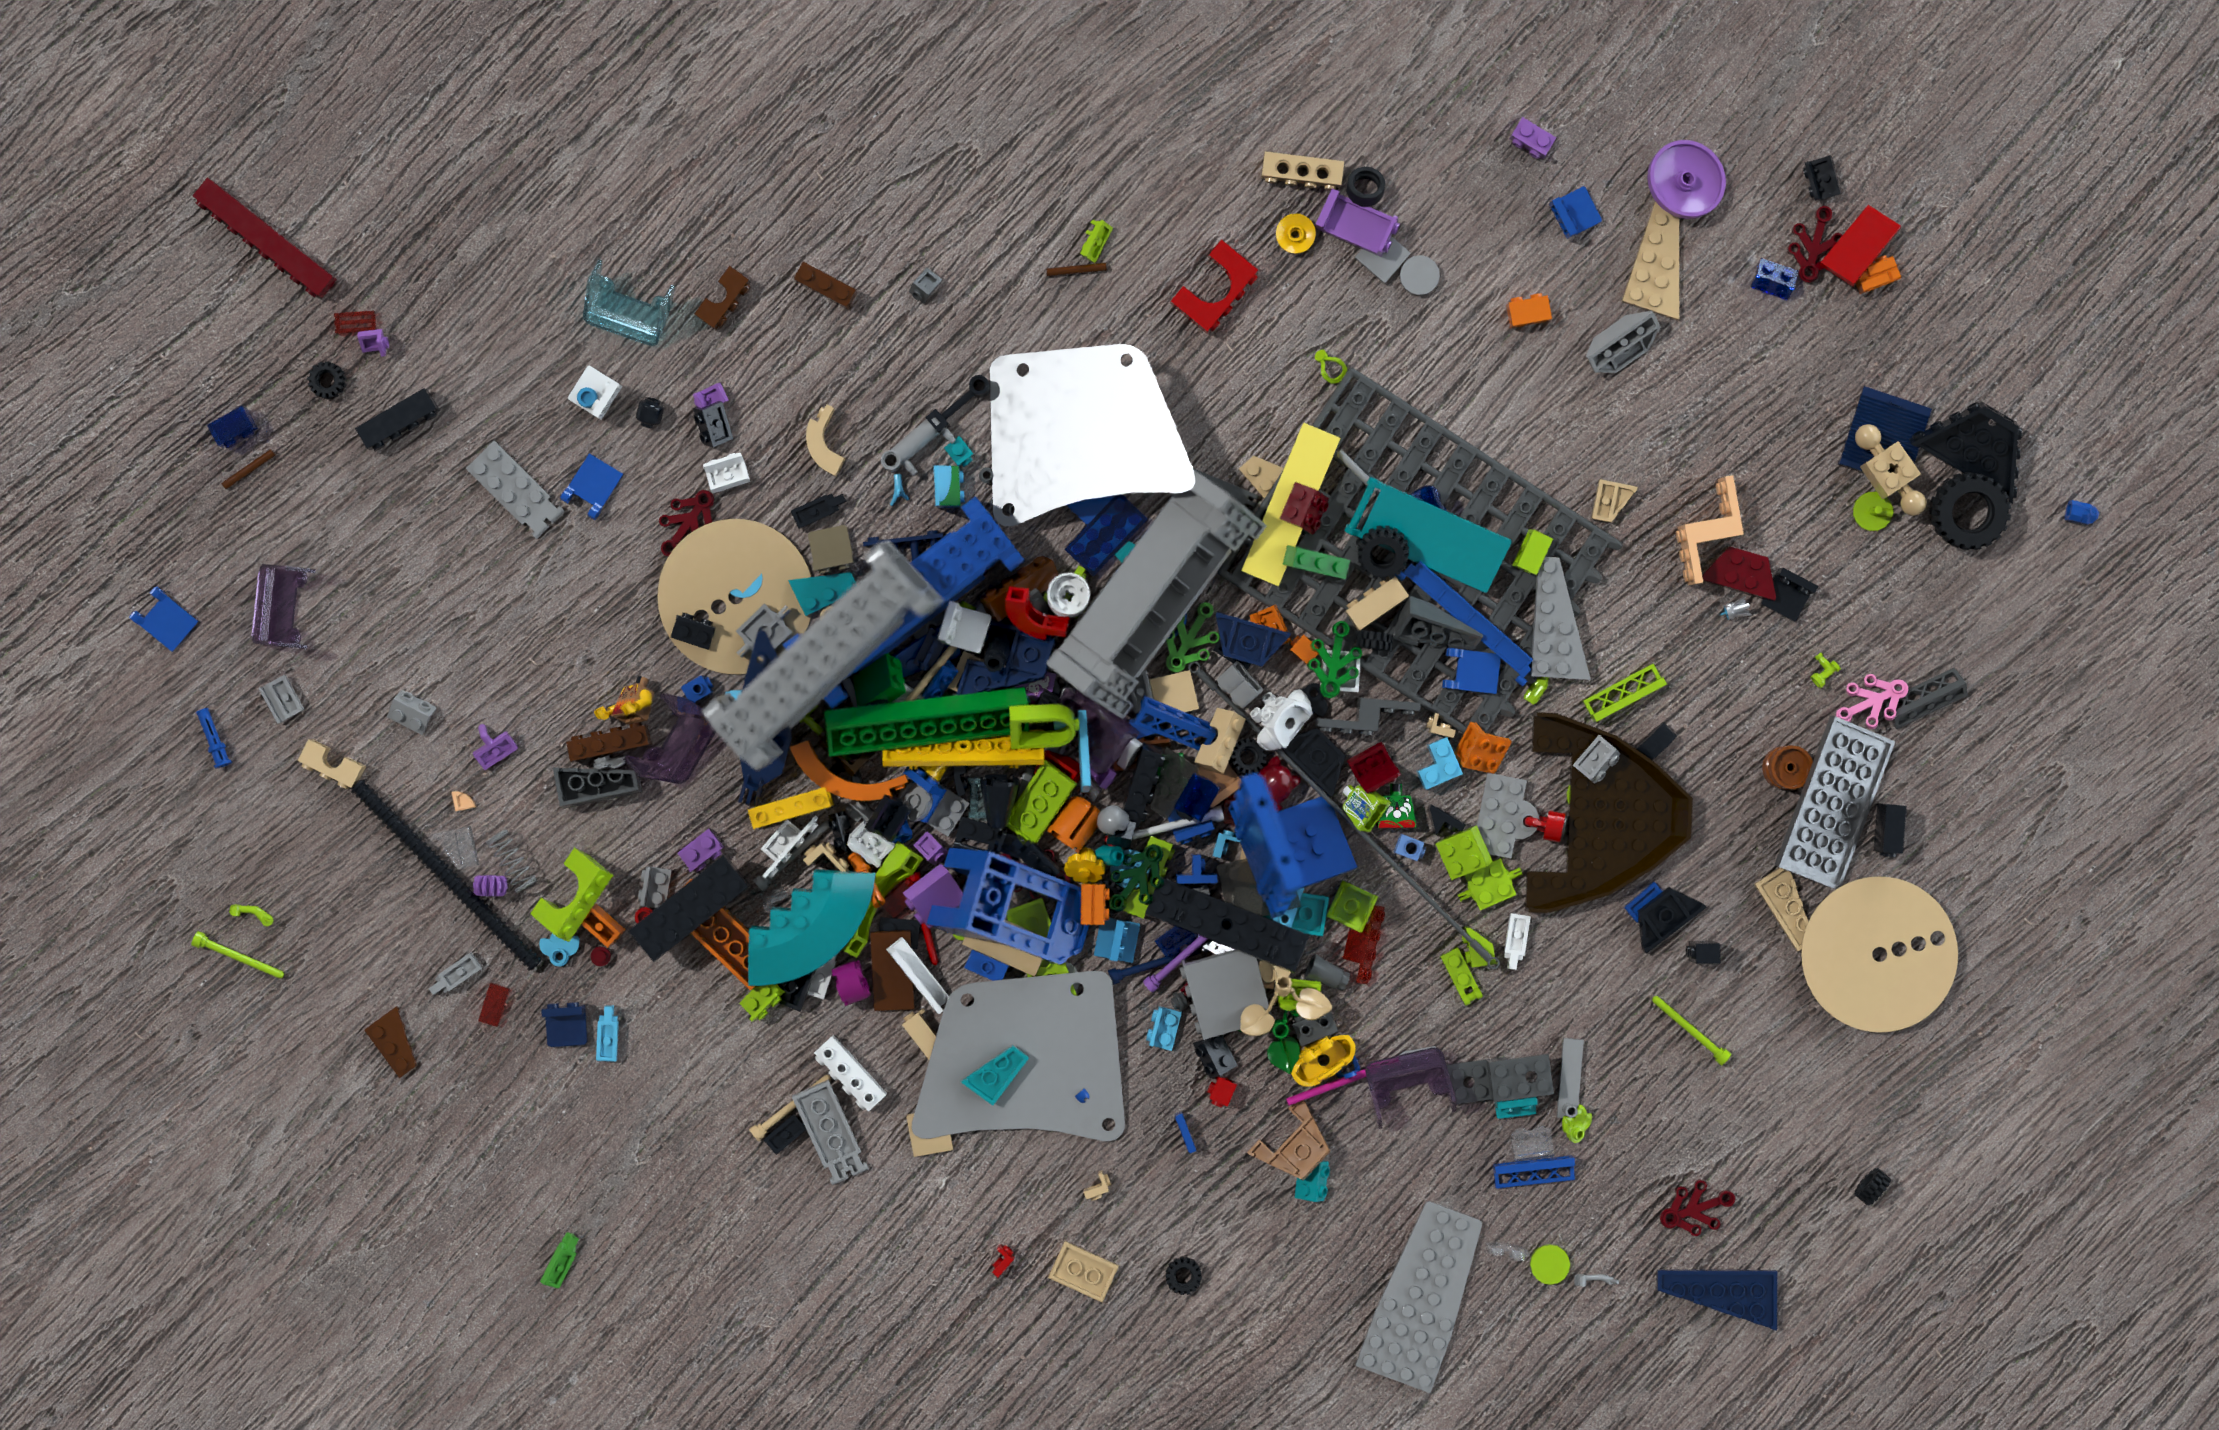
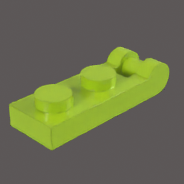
M1457 947L1441 955L1440 958L1464 1005L1471 1004L1470 1001L1476 998L1478 1000L1483 998L1459 948ZM1471 986L1473 992L1466 995L1464 989Z

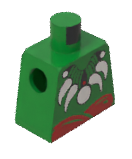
M1402 783L1390 784V795L1381 796L1391 803L1378 820L1377 828H1416L1411 795H1402Z

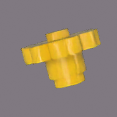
M1084 847L1079 854H1073L1067 858L1064 871L1068 877H1073V880L1076 882L1087 883L1090 881L1095 883L1102 879V875L1105 873V864L1103 860L1097 859L1093 849Z

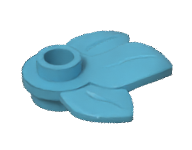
M551 934L550 939H540L539 945L541 952L549 956L550 962L553 965L563 966L569 961V957L577 952L580 940L579 936H573L570 942H567ZM558 952L563 954L562 960L557 959L556 955Z

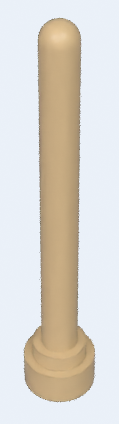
M825 1075L812 1086H815L828 1079L829 1081H831V1077L829 1075ZM792 1100L763 1124H755L749 1129L758 1142L765 1137L769 1128L796 1108L794 1101Z

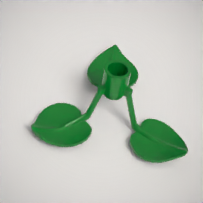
M1296 1009L1290 1011L1292 1015L1299 1016ZM1284 1010L1283 1020H1275L1274 1026L1271 1029V1032L1279 1041H1273L1269 1045L1267 1057L1275 1067L1291 1074L1294 1065L1299 1059L1300 1048L1298 1042L1293 1037H1286L1289 1033V1028L1286 1025L1288 1011Z

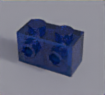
M240 406L207 424L217 445L226 449L236 445V441L242 437L243 439L254 435L253 431L258 429L250 412L244 406Z
M1172 926L1156 937L1154 941L1165 957L1168 955L1173 957L1181 951L1179 949L1184 944L1188 946L1195 941L1197 935Z

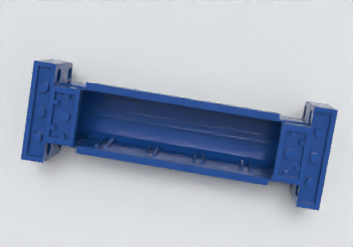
M976 496L961 507L971 521L958 531L949 532L910 562L944 599V602L932 613L922 617L910 609L902 618L904 623L846 678L859 670L862 671L945 610L949 605V601L955 602L984 580V574L998 561L1002 560L1010 572L1025 562L1024 558ZM797 633L783 644L784 648L787 650L803 634ZM840 682L824 697V700L831 708H835L849 698V695Z

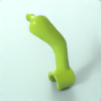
M238 904L230 906L229 913L232 916H240L241 913H251L264 926H270L273 923V917L258 906Z

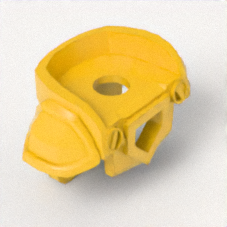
M1328 1035L1307 1044L1300 1052L1299 1060L1294 1065L1291 1075L1302 1086L1312 1087L1313 1085H1318L1323 1079L1326 1080L1334 1076L1343 1066L1351 1062L1356 1051L1354 1041L1349 1035L1333 1037ZM1321 1054H1326L1329 1057V1063L1325 1066L1318 1063V1057Z

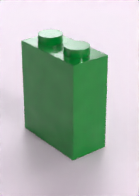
M887 653L853 676L857 707L866 706L869 702L879 699L893 702L906 693L901 661Z

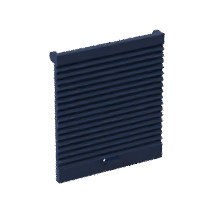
M1864 386L1838 465L1863 472L1860 466L1874 457L1870 450L1860 448L1855 441L1856 431L1866 424L1874 425L1879 429L1881 433L1880 444L1884 450L1899 441L1912 462L1915 463L1920 447L1913 446L1909 439L1912 438L1914 433L1920 430L1925 431L1932 409ZM1891 467L1888 470L1889 473L1893 472Z

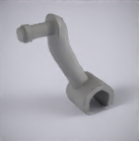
M1576 1274L1574 1276V1284L1581 1287L1587 1286L1586 1281L1600 1280L1610 1285L1613 1283L1619 1284V1280L1604 1274Z

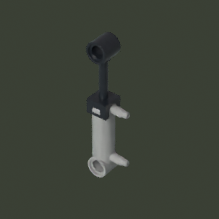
M982 375L972 377L969 382V391L942 414L937 409L933 410L925 417L926 420L892 449L884 452L881 456V464L885 470L891 473L897 472L903 465L909 473L915 476L918 474V471L909 459L938 434H942L946 440L953 444L956 439L948 430L950 425L946 420L974 396L981 398L988 395L990 384L987 378ZM983 382L985 387L983 390L977 391L974 388L975 384ZM896 457V464L888 466V458Z

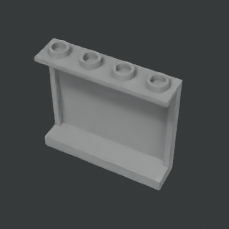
M1231 950L1189 963L1181 960L1183 967L1179 968L1181 976L1188 983L1187 986H1184L1187 997H1191L1193 1004H1190L1192 1016L1196 1015L1198 1022L1194 1023L1197 1034H1202L1203 1040L1240 1030L1242 1012L1249 1005H1261L1265 1011L1267 1010L1269 1004L1256 958L1237 950Z

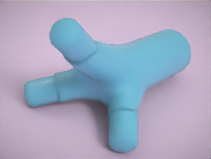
M894 474V494L890 502L891 506L894 505L900 496L905 500H909V497L903 490L902 474Z

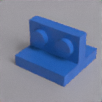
M1200 853L1192 854V873L1176 874L1177 884L1217 883V874L1201 873V871H1205V859L1201 858Z

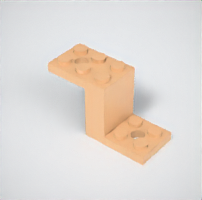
M1733 475L1720 478L1718 483H1716V491L1721 496L1722 502L1719 503L1721 515L1724 514V518L1679 526L1678 531H1676V539L1678 543H1681L1682 549L1679 551L1680 560L1685 565L1683 578L1685 582H1688V585L1703 583L1697 550L1698 543L1744 535Z

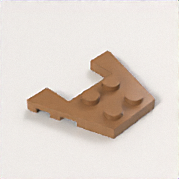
M1305 1100L1292 1104L1288 1108L1302 1124L1275 1153L1260 1139L1247 1152L1249 1155L1301 1180H1304L1331 1152Z

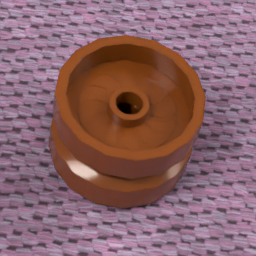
M1780 746L1773 748L1767 753L1763 760L1762 770L1765 779L1773 787L1784 790L1797 789L1804 786L1813 761L1808 752L1799 746Z

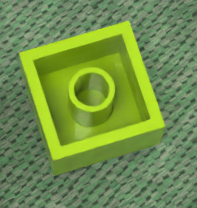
M1477 825L1443 838L1436 843L1451 880L1484 868L1493 862Z

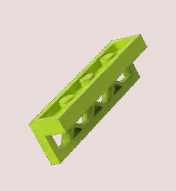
M1654 663L1583 700V703L1593 722H1598L1667 685L1664 677H1660ZM1651 669L1656 680L1651 683L1642 681L1644 673ZM1630 680L1638 682L1634 692L1625 691L1626 683ZM1613 689L1621 692L1619 699L1615 702L1607 700L1609 691ZM1594 699L1602 700L1601 709L1594 712L1589 702Z

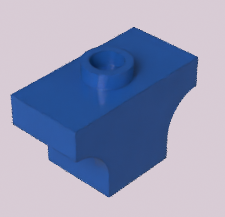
M972 949L964 968L992 981L1003 980L1009 965Z

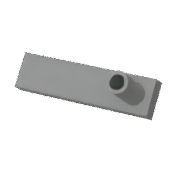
M1563 1038L1557 1118H1563V1116L1573 1118L1578 1113L1583 1039Z

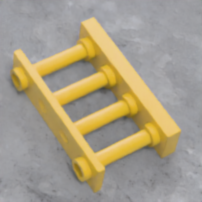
M826 787L748 809L752 827L755 829L833 806L834 802L831 793L826 791Z

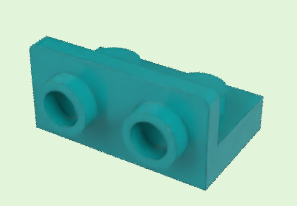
M1537 1097L1495 1102L1496 1117L1502 1119L1536 1114L1535 1105H1538Z

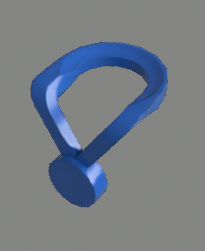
M1355 1055L1353 1057L1354 1070L1344 1074L1338 1071L1336 1073L1338 1078L1344 1077L1347 1079L1357 1075L1356 1072L1360 1071V1065Z

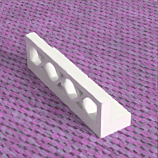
M901 937L886 950L930 1006L940 1014L943 1012L941 1006L949 998L948 994L904 938Z

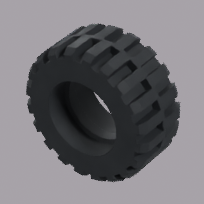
M1965 472V474L1953 475L1951 479L1947 478L1943 481L1944 485L1942 487L1938 486L1935 490L1937 494L1935 497L1932 496L1930 501L1933 503L1932 508H1929V514L1932 515L1930 521L1935 527V532L1947 543L1964 550H1979L1983 546L1988 547L1992 545L1994 540L1998 541L2002 537L2000 533L2008 528L2006 523L2007 520L2011 519V514H2009L2011 503L2007 500V493L2003 491L2002 486L1995 482L1994 479L1979 473ZM1971 492L1978 493L1987 502V516L1984 522L1977 528L1972 530L1962 529L1953 520V506L1962 495Z

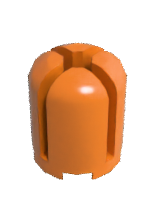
M1073 796L1065 804L1047 831L1049 833L1054 831L1052 835L1072 849L1076 847L1075 852L1079 854L1098 828L1097 817L1101 811L1085 798Z

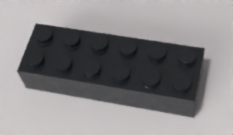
M725 854L628 931L649 958L655 962L751 885Z

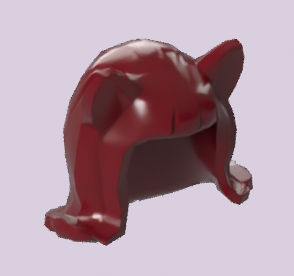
M1278 756L1273 757L1268 765L1257 773L1264 778L1278 813L1283 809L1281 802L1285 801L1292 789L1299 785L1301 778L1299 776H1292L1287 767L1280 765V758Z

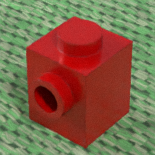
M1218 1076L1215 1083L1211 1082L1207 1090L1209 1099L1212 1100L1211 1103L1220 1108L1223 1105L1228 1107L1237 1083Z

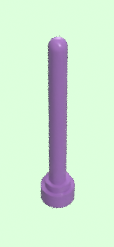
M1199 936L1156 975H1149L1143 980L1144 985L1154 993L1160 988L1161 980L1182 963L1181 960L1189 957L1208 939Z

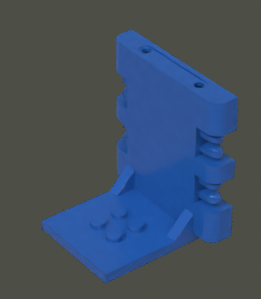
M1251 774L1241 778L1239 783L1240 790L1234 794L1236 800L1230 803L1228 809L1236 826L1234 829L1235 835L1240 840L1256 881L1257 891L1262 896L1263 901L1266 902L1272 919L1286 913L1299 889L1357 869L1356 862L1335 810L1322 797L1277 813L1262 776Z

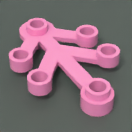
M1868 674L1864 678L1865 686L1869 688L1877 687L1886 691L1876 693L1859 688L1856 683H1849L1846 688L1849 696L1856 695L1867 700L1850 708L1842 707L1836 712V717L1851 722L1853 715L1873 706L1870 716L1866 719V726L1869 729H1875L1878 726V716L1883 701L1891 698L1889 707L1884 710V718L1886 720L1895 719L1898 701L1907 695L1908 685L1903 680H1893L1889 683L1876 679V676L1873 674ZM1867 679H1873L1874 682L1868 683ZM1900 686L1902 690L1896 691L1894 688ZM1854 687L1856 691L1851 692L1849 688ZM1888 711H1891L1894 713V715L1888 716L1886 713ZM1846 712L1848 716L1843 717L1841 713ZM1874 720L1876 723L1871 725L1868 722Z

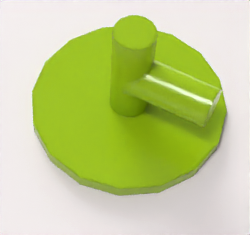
M1867 492L1861 495L1855 501L1853 507V517L1856 523L1868 531H1878L1885 528L1893 516V507L1887 497L1881 499L1877 492Z

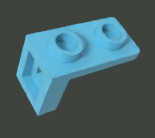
M1223 830V833L1218 832L1213 851L1214 857L1221 858L1222 854L1226 855L1228 843H1225L1226 839L1240 842L1234 836L1235 832Z

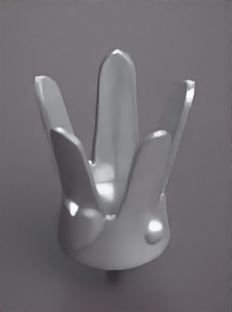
M1746 595L1734 603L1731 602L1724 605L1725 612L1720 615L1726 614L1728 620L1740 616H1751L1752 614L1745 610L1750 607V604H1744Z

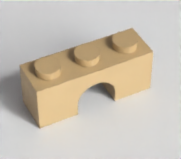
M1217 708L1210 726L1218 731V737L1211 745H1201L1195 763L1206 770L1223 774L1246 719L1234 711Z
M308 739L298 759L299 762L303 763V768L309 771L315 769L321 772V777L327 780L333 778L339 781L337 785L345 789L353 788L359 782L366 768L365 765L349 757H344L342 763L334 768L327 761V755L331 748L314 739Z

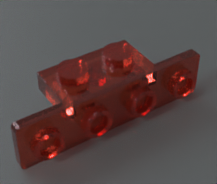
M1374 905L1369 924L1366 923L1362 933L1349 928L1343 959L1360 963L1356 983L1368 984L1372 977L1371 968L1376 958L1377 942L1381 937V923L1385 918V907Z

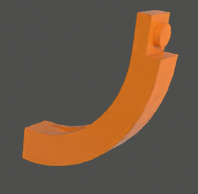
M810 740L790 747L793 757L802 771L821 788L826 787V791L839 797L859 801L879 800L884 795L893 796L890 788H894L896 791L905 788V783L909 782L906 775L876 784L850 782L835 775L820 761Z

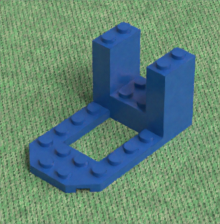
M949 848L944 867L968 876L959 908L932 905L927 925L957 936L996 941L1059 965L1066 962L1072 955H1077L1082 951L1089 925H1081V887L990 851ZM1015 884L1057 900L1047 938L1004 922Z

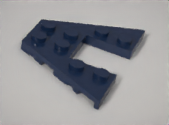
M1008 616L999 622L991 619L990 627L1016 633L1006 667L996 672H990L987 670L984 662L967 659L956 695L995 691L1045 679L1048 670L1046 663L1052 656L1056 643L1055 639L1050 635H1047L1046 640L1032 637L1018 629Z

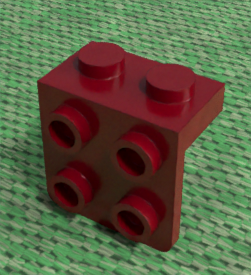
M1295 482L1280 519L1314 535L1320 528L1323 513L1328 509L1329 498L1314 488Z
M1382 742L1346 760L1365 793L1375 792L1384 784L1394 782L1401 775Z

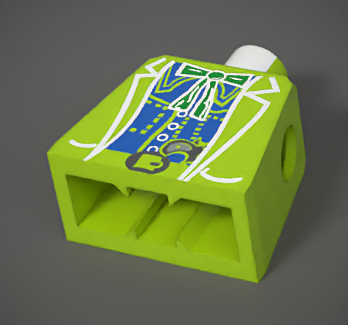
M1348 785L1343 790V794L1348 798L1343 804V810L1359 831L1370 832L1391 802L1377 792L1365 793L1360 785L1355 788L1352 785Z

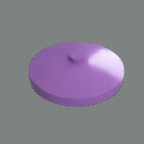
M1678 140L1665 145L1652 158L1648 168V186L1654 200L1663 210L1675 217L1683 219L1702 217L1712 211L1720 203L1724 195L1726 177L1723 166L1718 157L1709 148L1698 142Z

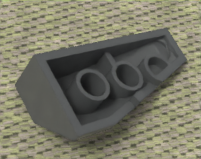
M1412 596L1409 597L1402 607L1393 634V639L1410 645L1429 643L1431 647H1437V644L1448 645L1450 648L1474 650L1483 638V634L1427 601Z

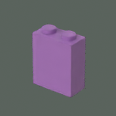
M939 864L905 890L903 894L907 899L904 901L911 911L914 909L916 912L914 915L915 919L920 925L924 923L930 928L932 926L927 925V920L932 905L956 908L960 905L963 892L949 871L942 864Z

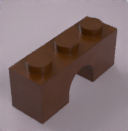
M802 262L794 277L796 283L827 297L830 301L849 310L857 295L856 289L805 262Z
M730 265L718 280V283L726 289V298L720 303H713L705 298L694 313L714 330L718 327H723L727 321V314L737 308L739 305L738 299L741 295L745 296L751 288L749 286L750 280Z

